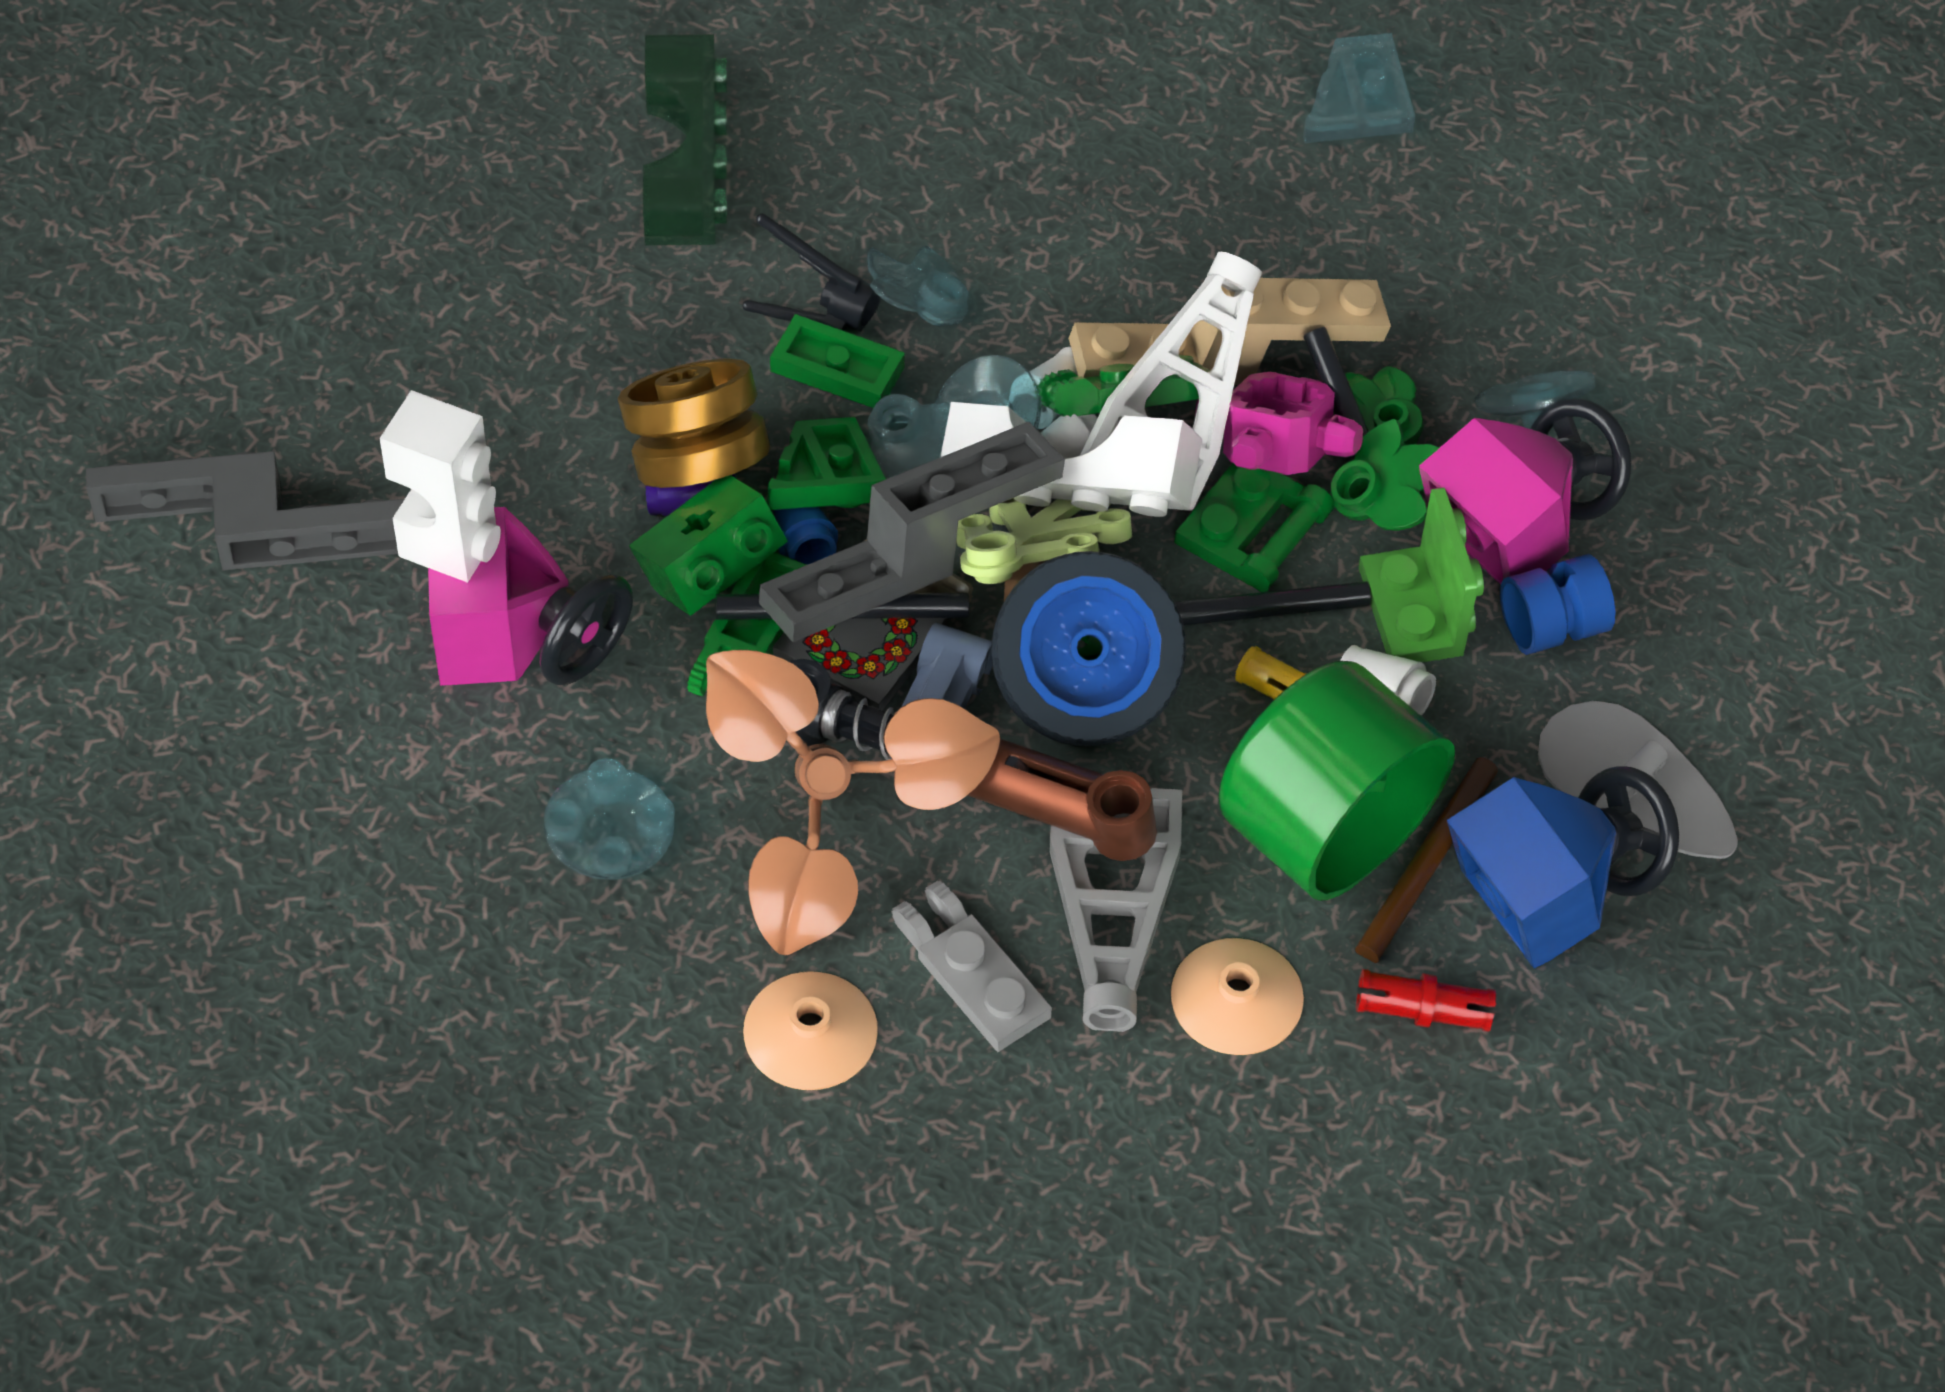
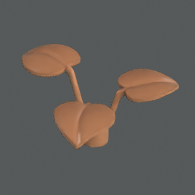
M753 650L717 652L711 654L706 660V715L710 731L719 746L737 759L760 762L775 757L782 750L787 740L799 754L795 763V776L799 785L810 795L808 800L809 821L806 846L798 840L787 836H777L770 839L755 856L748 879L750 905L760 932L777 953L790 955L834 933L849 918L857 901L858 881L850 862L836 850L818 849L823 800H830L841 795L850 783L851 774L888 773L895 771L894 787L897 796L903 803L921 810H935L948 807L966 797L984 779L995 760L999 748L1000 735L996 728L978 719L955 703L936 698L918 699L901 707L890 719L885 729L884 744L892 759L885 761H859L857 759L847 761L844 755L830 745L814 744L808 747L795 732L806 727L814 720L818 713L819 703L816 690L810 679L794 664L772 654Z

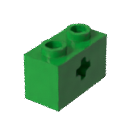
M729 475L713 481L629 545V548L653 589L667 601L691 616L714 599L716 594L723 592L788 541L763 495Z

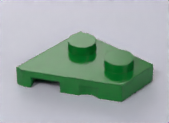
M856 418L796 421L790 434L789 445L784 448L779 459L776 479L771 478L768 484L767 504L770 510L835 505L842 508H855L863 503H870L872 485L886 480Z

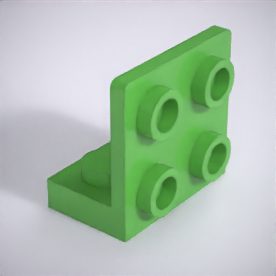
M1444 487L1431 489L1421 545L1419 547L1360 556L1358 568L1362 580L1369 583L1371 593L1370 605L1386 654L1419 662L1464 656L1468 633L1475 631L1476 596H1482L1484 591L1482 569L1476 558L1469 559L1465 548L1466 525L1463 514L1459 508L1452 509Z

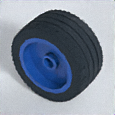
M1094 551L1075 552L1055 557L1040 564L1025 575L1011 590L1000 609L994 626L991 647L992 665L998 687L1013 712L1027 726L1039 734L1060 743L1086 747L1101 746L1121 741L1136 734L1153 722L1168 706L1179 687L1186 661V636L1184 625L1174 600L1166 588L1150 572L1140 565L1114 554ZM1093 636L1100 641L1102 651L1097 659L1085 660L1078 654L1077 644L1082 637Z

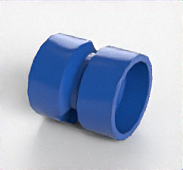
M1590 554L1552 564L1549 574L1542 568H1537L1503 578L1501 583L1500 601L1502 614L1519 650L1525 655L1563 645L1567 634L1576 641L1611 631L1615 624L1616 610L1609 580L1601 564Z

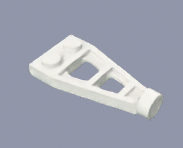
M1217 253L1202 285L1108 397L1080 455H1084L1100 446L1113 433L1124 415L1147 417L1145 413L1147 398L1165 377L1175 374L1194 384L1199 394L1198 408L1192 427L1202 438L1190 510L1194 509L1220 453L1230 407L1229 402H1231L1253 300V292L1262 275L1259 268L1230 253ZM1221 286L1235 292L1234 297L1227 296L1222 291ZM1200 320L1213 325L1222 332V343L1214 366L1209 372H1205L1179 357L1180 346L1193 326Z

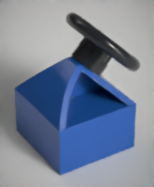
M1627 766L1611 767L1599 772L1586 783L1578 798L1538 783L1513 777L1447 820L1461 871L1533 968L1552 960L1600 929L1606 890L1622 896H1639L1659 886L1670 873L1679 847L1678 819L1668 794L1652 776L1642 770ZM1626 786L1636 789L1649 801L1658 821L1659 833L1643 827L1640 818L1632 812ZM1605 793L1608 807H1596L1598 800ZM1640 849L1656 856L1650 867L1637 876L1625 877L1610 869L1618 858L1630 850Z

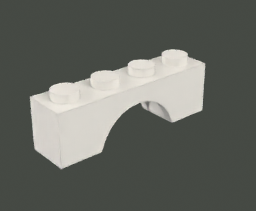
M951 402L941 457L1024 424L1026 421L1008 406ZM1124 415L1113 433L1100 446L1084 455L1065 459L1062 478L1016 496L1014 500L1023 504L1041 507L1049 506L1051 498L1071 500V504L1075 507L1097 512L1107 511L1109 504L1130 505L1129 509L1131 511L1154 517L1166 516L1167 509L1190 510L1202 438L1183 420Z

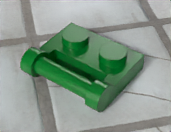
M1232 463L1176 530L1174 543L1258 591L1267 592L1279 577V566L1315 522L1318 524L1323 523L1335 507L1334 500L1320 486L1314 484L1304 486L1281 473L1259 468L1256 470L1246 469ZM1282 504L1293 509L1292 513L1259 553L1248 555L1243 552Z

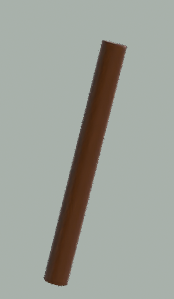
M1483 757L1476 758L1355 948L1357 954L1374 963L1380 960L1453 844L1447 820L1482 798L1497 775L1498 768L1492 761Z

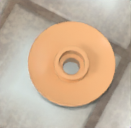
M1226 938L1206 943L1192 951L1181 962L1173 977L1171 1003L1178 1022L1194 1040L1205 1047L1221 1053L1249 1055L1271 1049L1291 1034L1302 1014L1303 988L1295 969L1279 952L1257 941L1242 938ZM1234 979L1243 980L1250 985V988L1244 991H1237L1232 989L1228 982Z
M799 972L772 982L752 1001L744 1021L745 1046L757 1068L775 1082L801 1090L825 1089L847 1081L865 1066L874 1051L877 1041V1019L867 997L847 980L823 972ZM813 1013L819 1015L822 1020L818 1024L810 1026L801 1023L799 1018L804 1014Z

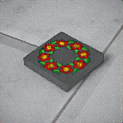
M947 618L847 619L795 642H792L783 633L773 647V655L786 661L807 659L824 666L830 675L831 683L840 685L846 692H850L856 702L860 703L862 699L866 698L868 706L883 711L917 667L924 640L931 626L935 622L947 626Z

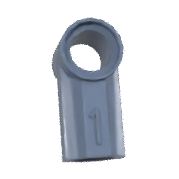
M935 622L924 640L917 664V676L902 707L918 699L936 698L955 703L965 709L972 694L980 695L982 689L977 688V685L983 673L989 675L992 670V641Z

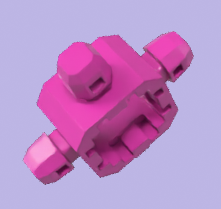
M1275 372L1250 374L1233 390L1224 430L1223 453L1230 462H1233L1238 467L1251 470L1259 468L1286 475L1308 472L1325 454L1348 457L1355 455L1361 448L1363 441L1362 426L1352 419L1336 414L1333 416L1334 392L1327 384L1321 383L1319 380L1305 377L1298 378ZM1197 399L1196 401V412L1198 408L1199 399Z

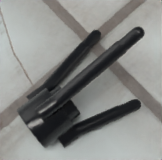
M759 214L756 217V221L760 226L799 253V258L829 279L820 297V305L827 308V314L824 315L751 300L744 301L742 308L745 311L786 321H791L794 315L797 314L845 331L847 326H850L861 332L876 313L881 301L882 290L844 270L767 215Z

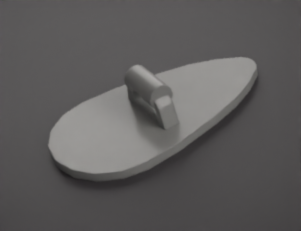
M1589 701L1570 705L1550 718L1541 732L1538 760L1545 778L1556 790L1578 798L1586 783L1605 769L1627 766L1642 770L1652 776L1664 788L1672 801L1679 824L1678 852L1696 857L1717 859L1727 858L1735 852L1738 844L1732 820L1717 793L1676 746L1641 715L1619 704ZM1626 786L1632 812L1640 818L1643 827L1659 833L1658 821L1649 801L1636 789ZM1605 793L1598 800L1596 807H1608Z

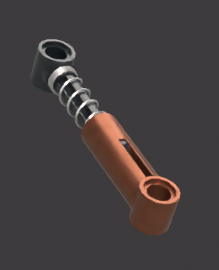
M797 659L788 661L802 670L810 679L818 698V713L814 720L806 727L795 731L808 747L814 744H821L829 739L836 742L849 739L855 741L860 751H868L875 748L881 751L886 760L892 759L887 755L888 752L884 744L885 729L890 719L894 716L892 707L884 712L868 706L866 698L862 699L860 703L856 702L850 692H846L840 685L831 683L830 675L824 666L813 660ZM1001 738L995 760L989 772L978 786L967 795L1091 839L1101 854L1113 860L1127 861L1137 859L1149 851L1154 845L1157 836L1151 788L1143 777L1134 772L1124 770L1107 772L1103 775ZM1123 813L1131 814V815H1129V816H1127V817H1123V818H1115V817H1114V816H1116V815H1118V814H1123Z

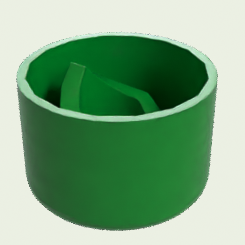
M1352 661L1331 662L1310 671L1290 685L1260 714L1247 730L1224 770L1218 794L1220 810L1231 826L1313 899L1319 901L1329 900L1352 889L1391 857L1416 830L1438 799L1449 778L1454 764L1455 748L1447 737L1365 667Z

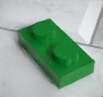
M797 314L794 315L770 356V372L879 411L882 409L905 368V352Z

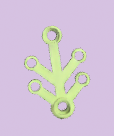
M1012 498L990 507V517L982 514H973L958 521L957 545L960 548L966 549L960 557L961 569L967 575L975 577L976 581L980 583L997 584L1009 580L1013 573L1019 570L1023 564L1046 561L1075 552H1099L1098 542L1117 544L1125 542L1132 537L1131 514L1124 509H1108L1107 511L1097 512L1092 515L1070 518L1078 511L1084 509L1073 506L1071 500L1056 499L1049 506L1031 517L1026 510V504ZM992 523L1005 525L1009 533L993 531Z

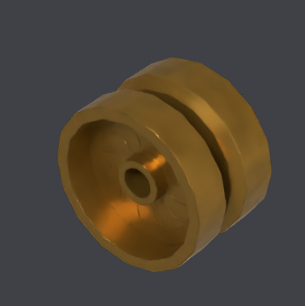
M725 358L678 365L641 378L620 392L618 402L625 428L631 433L641 436L635 442L631 452L638 478L644 485L667 488L709 482L744 470L768 455L771 446L764 418L757 412L747 410L757 397L751 366L747 362Z

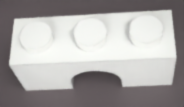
M411 390L380 437L386 479L411 488V491L393 517L398 555L401 558L468 583L480 562H488L493 557L501 536V529L496 525L494 502L496 489L491 486L489 472L491 449L486 446L483 417Z

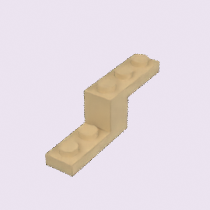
M1260 278L1253 292V300L1234 385H1239L1250 374L1257 373L1271 340H1304L1303 336L1315 329L1326 327L1331 341L1384 342L1391 324L1377 280ZM1221 286L1222 291L1227 296L1234 297L1235 292ZM1203 320L1198 321L1180 346L1179 355L1192 356L1194 362L1212 370L1222 343L1221 330ZM1075 322L1069 336V342L1078 376L1084 378L1100 376V368L1112 364L1136 365L1169 324Z

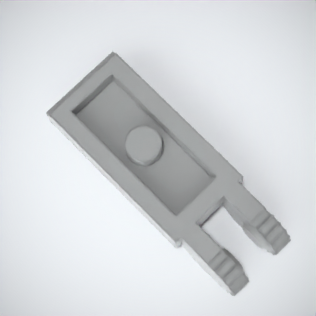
M939 880L925 888V896L929 906L949 927V929L935 938L927 921L911 903L909 904L907 901H904L892 908L893 911L891 912L894 923L918 950V959L997 1053L1051 1018L1052 1007L972 914L967 916L961 901L949 890V887L944 882L942 883Z

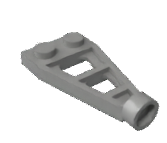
M1151 788L1157 836L1154 845L1146 854L1142 855L1145 866L1139 884L1133 891L1095 889L1090 883L1085 865L1087 854H1101L1095 847L1093 840L1051 825L1050 856L1085 990L1083 1022L1092 1030L1124 1032L1136 1024V992L1180 859L1182 790ZM1123 813V814H1118V815H1116V816H1114V817H1115V818H1123V817H1127V816H1129V815H1131V814ZM1091 915L1134 916L1135 924L1130 946L1095 945Z

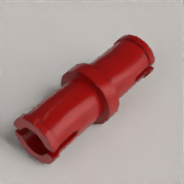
M1362 969L1358 987L1384 991L1385 997L1363 993L1357 994V1012L1363 1013L1366 1011L1415 1019V1026L1426 1028L1430 1027L1431 1022L1476 1028L1485 1032H1489L1492 1027L1493 1013L1468 1010L1467 1004L1495 1007V989H1480L1441 983L1437 981L1436 975L1423 973L1420 979L1370 972L1368 969Z

